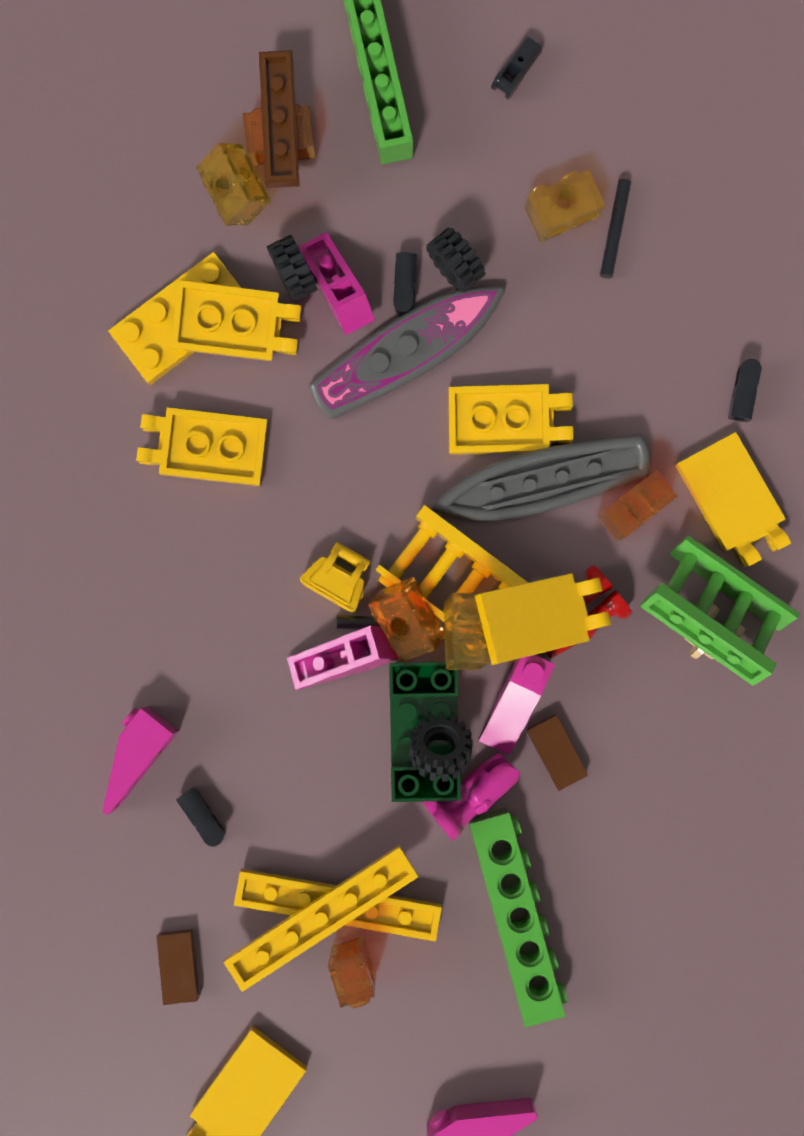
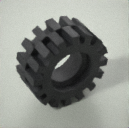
M447 227L426 245V250L429 252L430 259L434 261L435 267L439 268L441 275L447 278V282L450 285L453 284L456 290L465 293L486 275L485 267L481 264L480 257L475 255L476 251L474 248H470L468 245L469 242L466 239L463 240L458 231L455 232L453 228Z
M291 234L266 246L273 264L293 302L318 290L309 267Z
M440 713L439 719H435L434 714L428 715V722L423 718L419 720L418 727L414 725L412 735H410L409 756L410 760H412V766L415 770L420 767L419 774L423 777L430 773V780L436 781L437 775L442 776V782L448 781L449 774L452 775L453 779L458 778L460 771L464 773L471 761L472 733L470 729L466 730V724L463 721L457 725V717L451 715L450 720L445 719V713ZM445 740L454 746V750L446 755H438L429 751L427 746L432 741Z

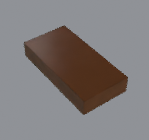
M553 715L526 729L558 791L588 776L557 715Z
M193 929L159 933L156 937L163 1005L198 1001L199 989Z

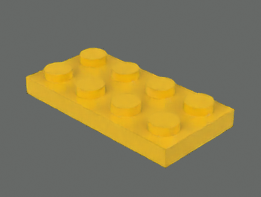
M214 252L108 330L149 385H152L194 353L171 349L177 280L241 288Z

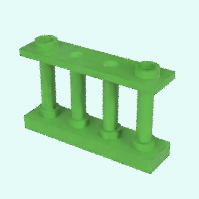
M688 535L669 554L680 562L669 584L666 586L660 583L645 597L640 607L754 686L772 675L777 663L764 654L775 629L777 631L782 630L798 619L800 613ZM691 571L708 581L696 606L679 595ZM719 590L736 601L724 626L707 614ZM747 610L764 621L752 646L736 635Z

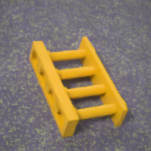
M424 505L416 515V520L420 522L417 526L419 531L389 571L381 565L376 568V572L381 575L377 581L392 592L396 588L400 589L460 634L461 637L458 642L473 653L477 648L485 652L487 645L480 640L484 635L480 617L470 631H467L455 622L453 618L483 578L488 579L490 575L501 582L498 586L499 589L522 585L528 582ZM438 535L447 542L444 546L446 551L416 591H414L399 580V578L429 538L434 539ZM465 555L474 562L471 566L473 571L443 611L427 601L426 598L456 558L461 559Z

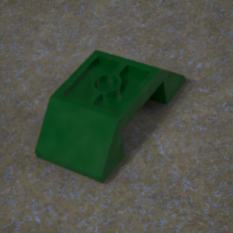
M458 662L389 663L392 802L461 801L460 773L456 779H453L452 775L449 774L448 781L442 782V776L437 775L436 781L430 780V773L423 777L419 774L420 767L416 770L414 769L409 756L412 729L414 725L418 727V721L422 718L428 722V715L434 714L435 719H439L440 713H445L446 720H450L451 715L457 717L458 725ZM435 740L427 746L429 751L438 755H446L454 750V746L445 740Z

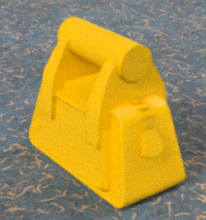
M337 541L328 558L320 557L301 575L300 581L305 587L353 614L357 611L360 599L363 598L365 581L361 579L362 573H365L371 561ZM338 557L356 567L354 572L351 573L337 565Z

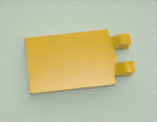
M177 280L171 349L271 362L273 352L296 355L298 339L280 337L281 319L300 322L301 306L278 303L279 293Z
M549 384L449 387L450 455L527 453L549 448L550 443L570 444L573 440V426L554 427V410L571 411L573 407V393L549 394Z
M169 407L166 409V417L142 414L140 428H143V431L160 432L158 450L138 447L136 461H139V464L160 465L159 474L164 476L260 486L268 421L261 418Z
M736 432L675 465L722 550L725 552L733 548L743 567L751 566L762 560L757 549L751 544L762 537H765L772 552L791 544L787 534L777 524L785 520V517Z
M567 574L475 595L491 664L495 665L590 641L588 630L611 625L608 611L588 616L583 596L603 591L600 579L595 578L575 583L573 574Z
M252 1026L191 1111L190 1117L196 1123L186 1136H261L305 1074L307 1066Z

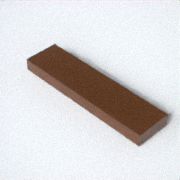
M293 51L259 52L266 188L300 186Z

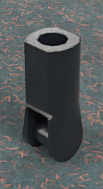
M525 37L509 61L495 77L491 89L496 90L498 88L506 94L505 98L509 100L541 54L540 44L529 37ZM509 73L510 75L515 77L514 81H511L505 76Z
M396 253L393 304L399 316L415 308L418 258L417 254Z
M756 359L745 360L737 370L735 388L728 415L730 420L738 422H750L752 420L757 387L762 370L760 362Z
M194 786L176 799L192 825L195 826L204 843L211 847L219 845L224 839L225 830L215 815L212 814V810L198 789Z

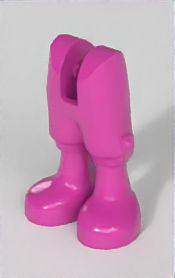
M498 753L481 763L461 781V801H428L422 803L450 840L454 841L462 834L465 826L476 814L479 815L486 812L518 781L520 772L502 754Z

